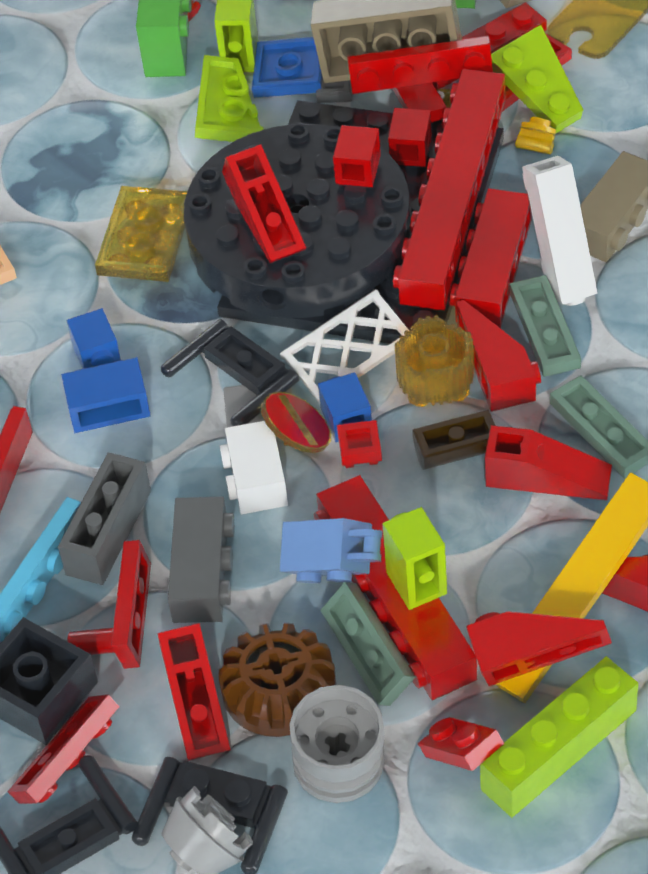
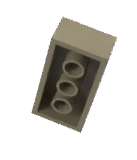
M455 0L313 1L311 29L324 83L350 80L348 56L462 40Z

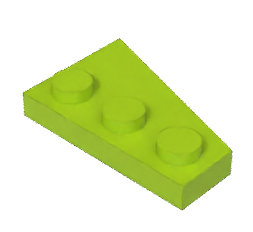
M541 25L491 54L493 72L505 74V85L537 117L551 121L550 127L556 129V133L581 119L583 108Z
M204 55L194 138L234 142L251 133L264 130L263 126L259 124L257 118L258 111L250 99L249 87L238 58Z

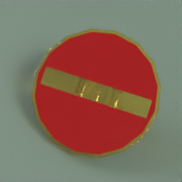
M278 391L269 393L262 402L261 414L265 423L284 442V446H291L302 452L318 453L324 451L331 442V429L326 419L304 399L291 393Z

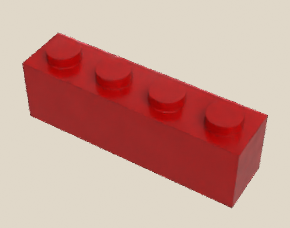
M488 188L484 203L478 202L475 212V224L477 226L476 229L469 230L467 237L468 256H462L459 263L458 278L461 279L459 284L453 283L450 293V306H455L456 322V302L464 300L501 329L510 298V283L515 281L532 221L528 194Z

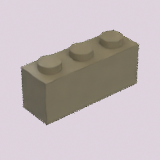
M623 151L580 204L590 256L607 263L616 250H622L627 241L628 234L634 226L639 227L642 224L648 209V160Z

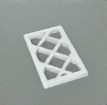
M375 289L282 351L280 356L298 374L301 381L320 404L319 390L315 384L317 372L335 374L340 377L355 372L359 378L413 342L415 338L380 296L379 291ZM372 302L380 309L378 319L357 317L358 311ZM340 323L348 324L345 341L324 339L325 333ZM355 325L376 327L373 344L352 342ZM383 328L396 329L402 336L388 346L380 345ZM307 345L315 346L312 363L298 362L293 356ZM322 347L343 349L340 367L319 364ZM350 350L371 352L370 358L357 367H347Z

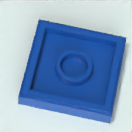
M313 37L257 42L252 81L254 98L316 93V90L322 88V73Z

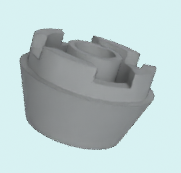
M194 786L183 798L177 797L163 828L162 836L172 849L170 855L182 868L187 871L193 869L199 874H218L243 861V853L253 844V840L245 832L239 837L234 831L236 828L233 822L235 818L210 795H207L201 801V792Z

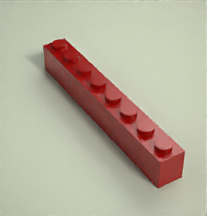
M463 69L459 83L452 84L450 104L452 105L451 108L446 107L444 110L442 122L444 131L443 133H437L435 140L436 157L430 158L427 166L428 183L422 184L420 187L418 200L420 209L419 211L414 210L410 223L412 235L411 238L405 237L403 242L402 260L404 261L402 265H397L394 271L393 287L399 288V300L402 305L445 310L505 104V74Z

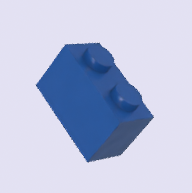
M138 357L61 374L74 434L151 417Z

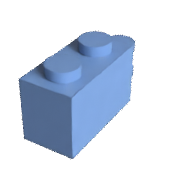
M345 518L283 522L280 572L296 574V581L302 583H321L322 576H327V581L352 582V575L369 574L370 562H381L380 547L383 531L372 529L371 523Z

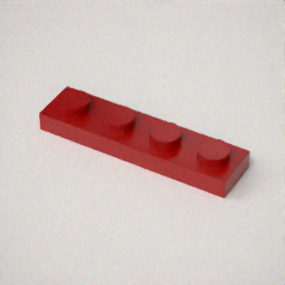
M525 2L464 35L462 40L489 36L492 54L540 25L545 32L547 30V20ZM458 79L433 82V85L438 91Z
M489 36L347 57L352 94L460 79L463 69L493 72Z

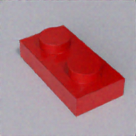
M448 717L432 725L429 729V734L417 744L426 758L473 771L505 743L496 729Z

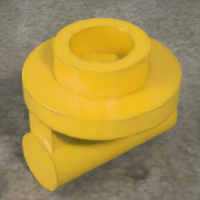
M530 117L529 122H521L515 147L551 155L556 129L550 127L551 121Z

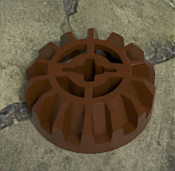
M287 622L283 624L282 630L271 631L269 624L266 623L259 625L258 635L252 637L248 632L237 637V647L232 646L224 652L223 667L219 669L218 673L223 703L232 719L250 732L270 737L290 735V721L294 708L307 694L321 687L337 685L335 665L333 664L328 645L318 642L316 633L312 630L303 629L301 633H298L294 624ZM290 644L300 651L290 653L283 648H274V645ZM267 646V650L259 655L256 662L246 664L253 651Z

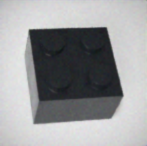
M23 617L0 643V719L47 745L95 687L98 679L91 654Z

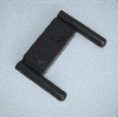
M222 319L216 321L161 366L162 374L170 378L198 355L204 353L206 359L257 396L231 417L230 422L232 426L248 424L266 409V400L270 395L285 393L300 380L294 370L286 369L283 362L232 326L228 327L227 323Z
M83 756L79 760L78 765L100 800L96 798L21 840L17 843L18 847L15 849L0 826V861L8 874H61L120 839L119 835L129 834L134 831L138 822L93 756Z
M165 757L138 819V825L133 831L132 841L138 846H145L149 842L164 803H170V806L173 807L177 797L183 798L195 786L201 792V801L207 795H210L235 818L233 821L235 824L250 828L256 826L251 838L253 844L247 849L244 860L241 863V870L244 874H256L279 818L288 790L281 785L269 786L266 781L185 760L183 763H180L173 757Z

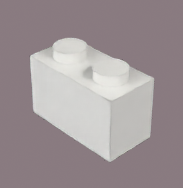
M266 420L224 428L227 444L219 446L223 468H232L233 475L225 476L229 499H238L241 515L288 506L285 479L272 421Z

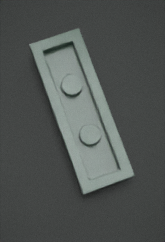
M543 275L510 283V296L543 377L580 369V354L547 276Z
M582 375L550 393V404L608 463L612 464V467L623 478H626L630 472L634 473L648 464V440Z
M344 582L320 611L378 705L391 706L415 679V675L356 583Z

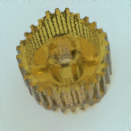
M435 315L434 318L426 316L424 320L421 317L418 318V322L411 326V331L405 330V336L401 335L399 341L395 343L396 376L399 388H402L404 394L408 393L409 403L417 407L426 406L429 402L434 406L436 402L443 405L444 401L452 403L451 400H464L470 394V384H473L474 345L471 333L462 330L461 327L455 328L453 323L447 325V322L439 318L438 315Z

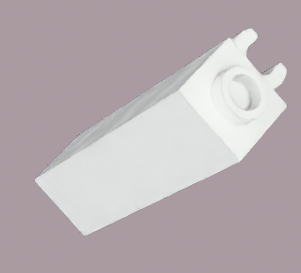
M555 156L523 166L522 176L531 206L543 275L547 276L557 301L562 305L572 306L583 303L586 300L585 297L598 293L573 167L570 162L560 156Z

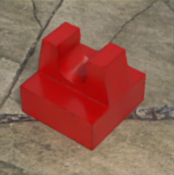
M376 420L337 425L342 466L354 468L355 464L369 463L370 465H377L378 461H382Z

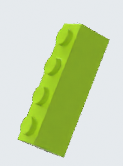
M607 656L604 657L480 764L481 791L513 818L636 712L638 682Z

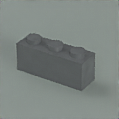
M107 453L58 545L66 576L104 585L123 548V542L127 540L151 493L144 461Z
M224 497L175 498L168 603L173 623L223 622V605L231 604L230 580H225V571H232L233 568L232 546H227V537H234L235 525L234 514L226 512Z

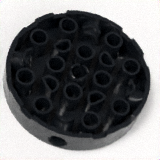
M294 123L292 125L264 129L237 139L215 153L200 168L186 194L184 222L190 256L196 266L197 274L213 293L218 291L223 296L229 298L231 305L262 316L287 319L322 316L324 315V310L343 304L345 308L350 307L371 293L385 279L390 280L394 276L396 266L401 265L404 261L402 260V247L405 237L411 238V219L408 186L398 164L380 147L381 156L373 187L340 185L335 183L333 155L341 127ZM260 144L263 147L306 246L305 250L272 263L267 259L236 206L222 173L226 157Z

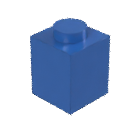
M103 308L66 320L72 346L82 369L121 360L116 337Z
M355 372L318 383L320 408L335 442H339L337 425L372 421L371 406Z

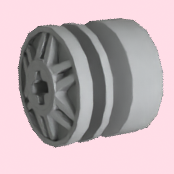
M334 685L321 687L307 694L294 708L290 721V738L295 777L305 791L319 800L332 803L354 801L369 793L380 780L384 766V725L382 713L373 699L357 688Z

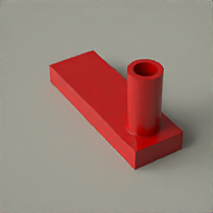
M140 540L123 542L114 626L112 628L71 631L67 637L69 643L91 655L115 653L124 669L138 668L141 662L151 562Z

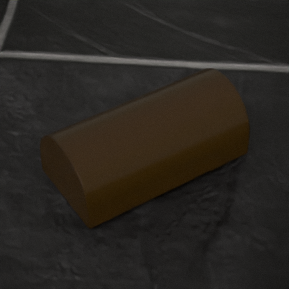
M489 410L412 429L414 447L421 468L425 470L486 454L491 425L496 426Z

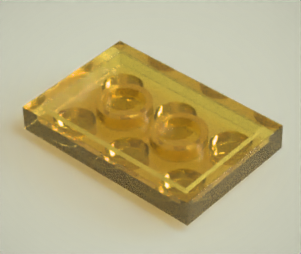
M121 186L95 263L97 275L169 282L185 230L184 202L187 191Z

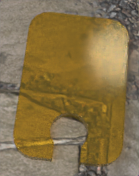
M573 0L550 23L548 35L566 45L570 41L571 34L574 32H589L593 37L589 41H585L578 48V53L593 59L603 58L648 13V0Z

